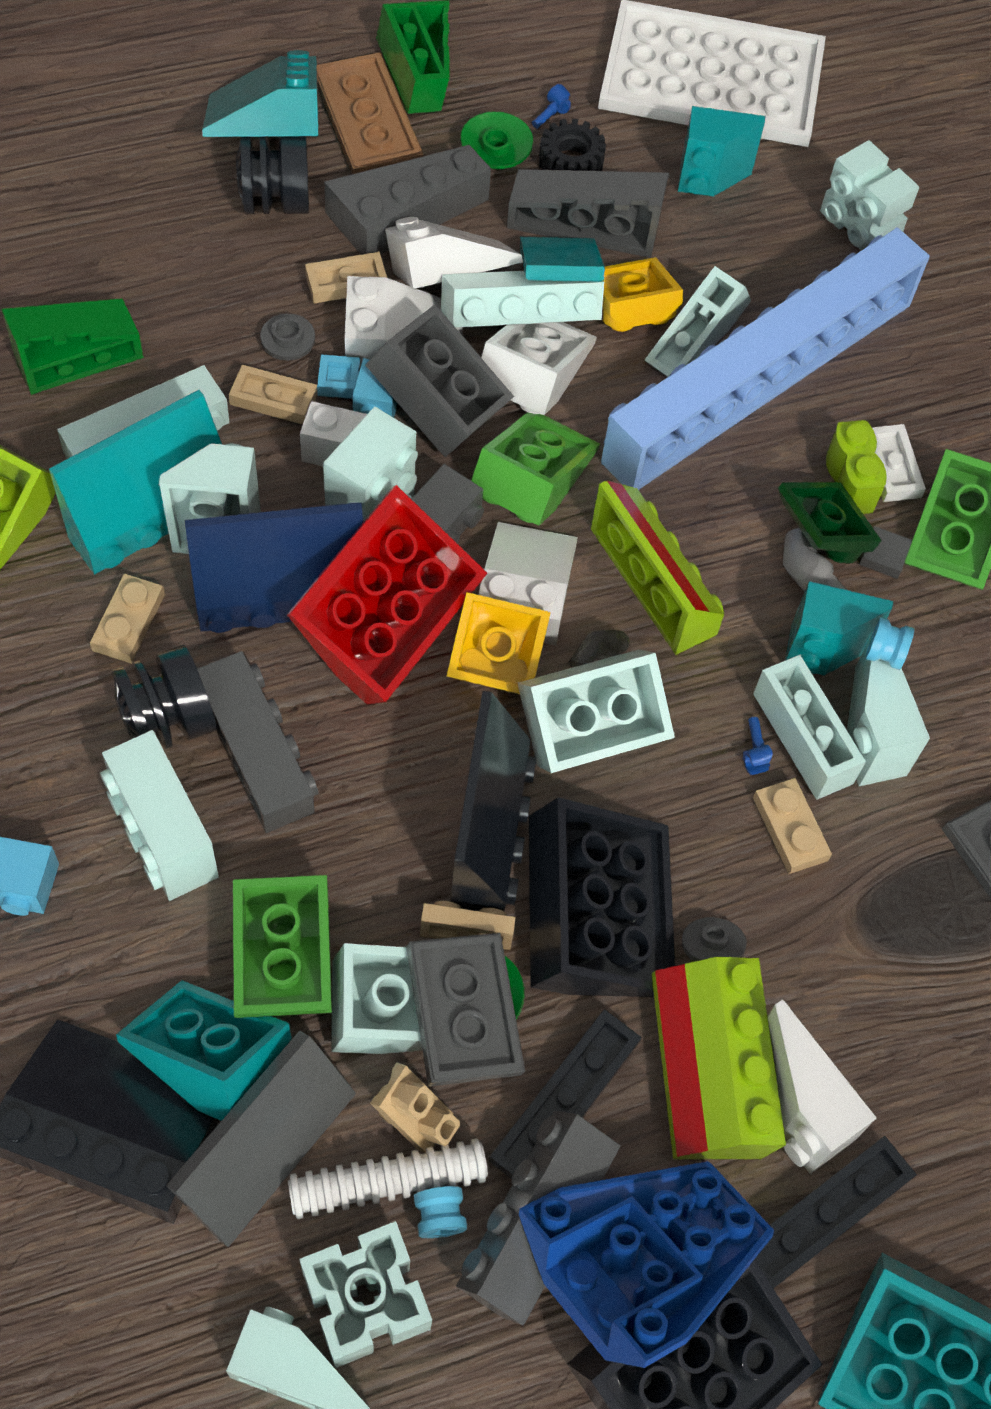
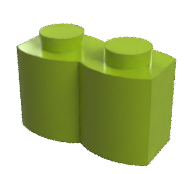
M866 420L838 422L826 454L828 472L835 482L842 483L863 514L873 513L887 480L885 466L875 453L877 448L876 435Z

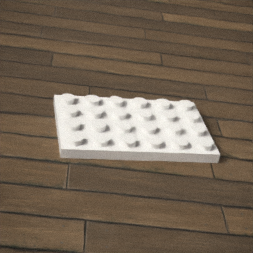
M621 0L598 109L684 125L689 123L692 106L766 116L761 139L808 147L812 134L826 36Z

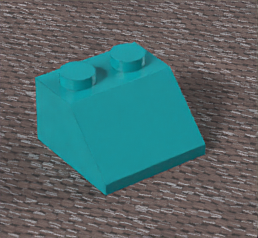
M692 106L681 158L678 192L714 197L752 175L766 116Z
M809 581L791 624L785 661L801 655L812 674L825 676L860 657L875 629L878 619L880 617L888 618L893 607V601Z

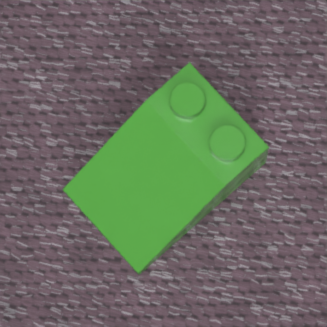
M527 412L482 448L471 481L484 489V501L500 505L515 513L520 520L539 526L560 505L598 451L600 443L545 415Z
M945 450L907 554L905 565L983 590L991 569V463L952 450Z
M327 875L233 879L234 1018L332 1013Z

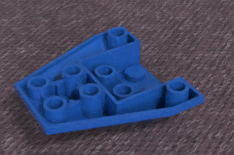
M709 1161L561 1187L519 1208L522 1226L546 1288L606 1361L642 1368L649 1366L685 1345L773 1237L774 1229Z

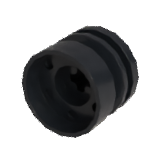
M268 136L260 137L259 151H253L252 137H241L239 150L236 155L237 188L244 205V213L255 214V197H262L263 213L270 214L272 198L280 197L284 214H309L306 136H280L278 150L270 149Z
M184 644L156 654V664L159 673L156 676L151 677L140 660L133 662L138 681L131 684L123 666L112 670L114 698L127 733L132 739L153 730L157 732L164 748L168 749L173 746L170 727L178 724L188 741L216 731V722L206 690L193 658Z

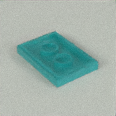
M520 237V253L527 280L602 282L604 280L605 266L595 238Z

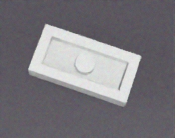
M905 425L873 427L872 429L877 440L875 453L882 460L887 474L886 484L881 494L883 502L922 498L926 488Z

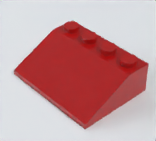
M395 485L298 600L287 616L335 676L366 704L387 702L464 604L466 592L472 593L487 575V572L408 495Z

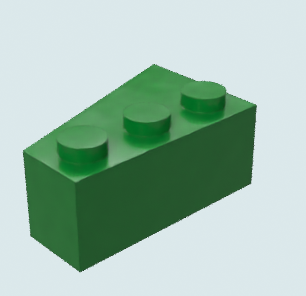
M449 0L382 5L376 39L408 114L438 112L442 110L450 78L448 46Z
M123 298L1 309L15 360L31 395L144 358L139 332Z

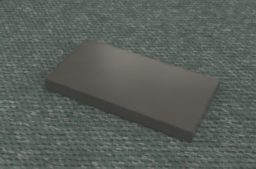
M299 1031L166 1186L221 1243L229 1247L346 1107L356 1092L313 1039Z

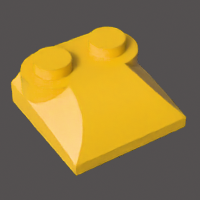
M656 257L605 266L602 306L603 322L613 330L623 332L640 325H661L676 316L677 309L683 304V289Z
M466 592L446 676L520 694L518 682L536 678L551 612Z

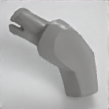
M800 528L793 529L786 534L783 566L803 592H805L809 581L848 590L833 575V564L817 553Z

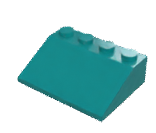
M303 50L288 51L287 56H280L212 92L209 95L203 123V137L318 136L316 56H309V52Z
M200 390L183 397L49 468L69 541L94 575L106 568L117 566L125 557L142 548L153 546L160 538L169 534L159 485L160 475L209 444H222L205 397Z
M881 1253L859 1298L818 1399V1405L825 1409H991V1309Z

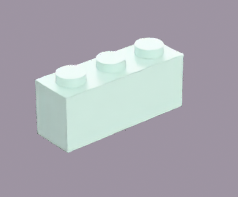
M801 655L762 670L753 695L815 799L818 800L854 784L866 761Z

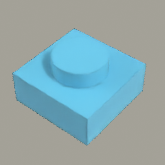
M321 355L317 384L318 396L353 399L352 396L360 371V357Z

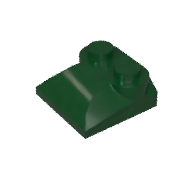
M782 482L778 487L783 504L812 547L817 550H825V553L831 560L837 563H854L863 552H873L882 541L841 482Z

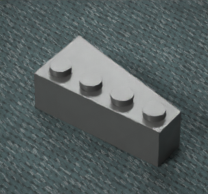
M470 145L340 177L324 182L325 212L361 255L380 252L381 255L389 251L385 228L396 226L397 220L406 217H418V220L440 225L488 201L491 168Z
M518 169L509 200L507 228L547 237L595 238L596 244L600 248L651 258L669 173Z

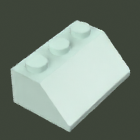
M211 443L160 475L159 485L171 548L174 553L189 554L185 520L261 512L255 451L252 447H244L234 443L226 445Z

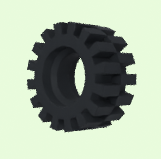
M572 118V124H567L566 119L560 120L559 127L553 122L549 125V130H544L541 137L539 168H542V170L602 171L606 150L605 137L603 134L599 135L600 130L596 126L590 130V123L584 121L583 125H578V119ZM572 150L583 155L568 156L563 154L562 151Z

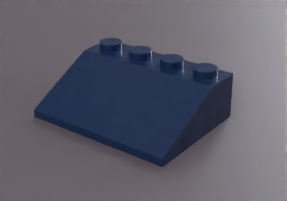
M361 502L185 520L200 631L222 633L232 628L249 626L267 628L276 623L292 622L287 616L289 611L363 523Z

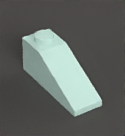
M714 266L645 358V362L666 377H669L672 371L679 365H687L697 359L708 346L715 345L730 330L749 305L751 299L746 287Z
M265 1307L263 1314L250 1310L226 1370L230 1378L310 1409H370L300 1328L292 1325L293 1316L272 1307Z

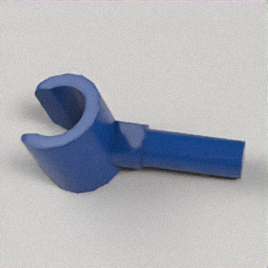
M562 84L555 85L548 92L547 100L550 104L532 121L534 128L538 129L556 112L565 114L570 110V93Z
M751 717L748 722L753 749L743 752V760L747 772L750 775H755L769 770V762L772 759L773 753L770 746L764 744L759 718Z

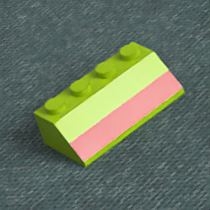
M611 481L600 483L591 530L674 654L677 655L718 635L724 617L722 603L715 594L709 593L702 582L696 565L687 561L680 551L675 535L671 531H666L659 521L657 510L652 502L646 501L637 488Z
M713 957L654 971L652 973L673 1159H763L784 1147L786 1141L759 958Z

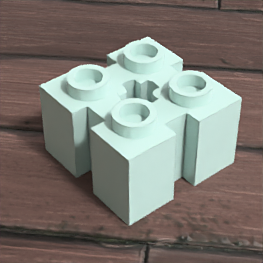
M870 140L836 159L830 177L832 188L826 190L820 212L838 229L844 226L848 229L847 235L850 242L861 251L878 235L885 236L897 227L903 232L908 220L903 213L912 208L919 190V186L900 168L892 171L887 166L889 158Z
M396 1221L359 1235V1250L342 1256L339 1244L299 1259L314 1308L316 1309L327 1304L330 1312L329 1316L320 1319V1324L335 1368L374 1353L372 1339L389 1333L391 1342L394 1345L431 1330L432 1318L418 1280L405 1285L402 1274L410 1270V1258ZM366 1284L369 1291L378 1290L380 1295L374 1296V1303L364 1306L362 1302H355L352 1297L358 1296L357 1287Z

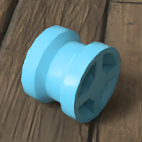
M880 617L873 631L866 659L873 662L879 659L889 662L892 668L900 670L909 652L915 629L909 626L902 628L892 626L888 619Z
M455 1186L437 1187L414 1194L415 1207L421 1212V1221L417 1226L419 1237H448L467 1230L466 1218L460 1214L459 1207L463 1201L462 1188Z

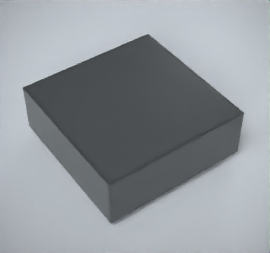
M874 526L873 529L882 541L873 552L863 553L859 565L898 579L913 540Z

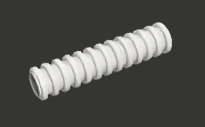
M475 1138L471 1139L470 1145H464L463 1141L456 1142L455 1148L441 1145V1150L434 1151L433 1147H428L424 1154H419L418 1150L411 1151V1156L404 1157L403 1153H397L396 1159L389 1160L388 1156H382L381 1162L374 1163L373 1159H367L366 1165L359 1166L356 1161L351 1162V1168L343 1169L341 1164L336 1165V1171L328 1172L327 1167L320 1169L321 1174L313 1175L310 1170L305 1172V1177L297 1178L296 1173L290 1174L288 1186L293 1215H296L298 1220L303 1219V1213L311 1212L312 1216H318L319 1210L327 1209V1213H333L334 1207L342 1206L343 1210H349V1204L357 1203L358 1207H364L365 1201L372 1200L373 1204H379L380 1198L387 1197L388 1201H394L395 1195L402 1194L403 1198H409L410 1192L413 1191L420 1192L444 1185L456 1187V1183L462 1182L464 1186H470L471 1180L477 1179L479 1183H485L488 1171L483 1145Z

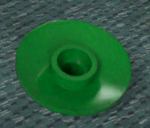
M485 112L474 116L464 125L461 131L460 142L461 147L470 145L491 169H506L522 163L530 155L533 147V135L528 125L512 114Z

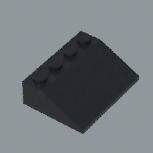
M482 691L454 860L450 902L456 903L461 909L479 911L483 908H495L505 912L506 904L515 906L519 879L510 877L512 863L521 864L525 837L516 836L518 822L527 823L531 797L522 795L524 782L533 783L537 757L528 756L529 737L494 694L488 691Z
M559 797L529 815L531 988L567 995L654 997L652 973L656 970L675 966L668 825Z
M57 1019L0 1104V1157L174 1224L183 1203L166 1185L213 1132L219 1120L196 1110L119 1042Z
M755 1259L685 1345L649 1366L642 1368L606 1361L592 1343L567 1363L597 1409H776L823 1365Z

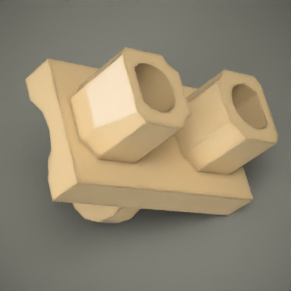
M400 1063L395 1064L388 1084L384 1085L370 1102L386 1122L392 1124L418 1151L426 1153V1148L433 1147L435 1143L444 1147L448 1145L460 1126V1121L453 1115L454 1113L406 1065Z

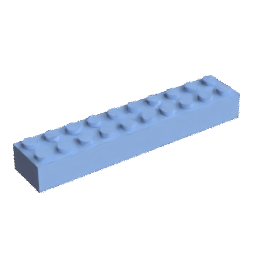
M898 227L885 236L878 235L865 249L857 254L854 252L849 254L839 266L830 272L827 270L823 271L815 278L813 283L804 289L798 288L794 290L784 302L775 308H766L755 321L746 327L743 325L737 327L720 344L708 346L694 361L687 365L681 364L676 367L665 380L658 384L652 383L648 385L639 397L628 404L621 403L615 407L608 417L609 422L601 463L621 484L637 488L638 490L908 308L911 305L930 255Z

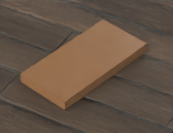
M380 52L317 65V87L352 174L424 156Z

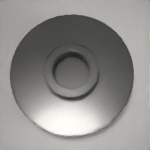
M280 314L272 317L263 325L260 333L263 349L270 356L279 360L290 361L302 358L312 350L315 344V331L312 324L304 317L296 314Z
M715 917L701 918L690 923L683 932V950L694 962L713 957L743 958L746 952L747 941L743 931L737 925L725 919Z

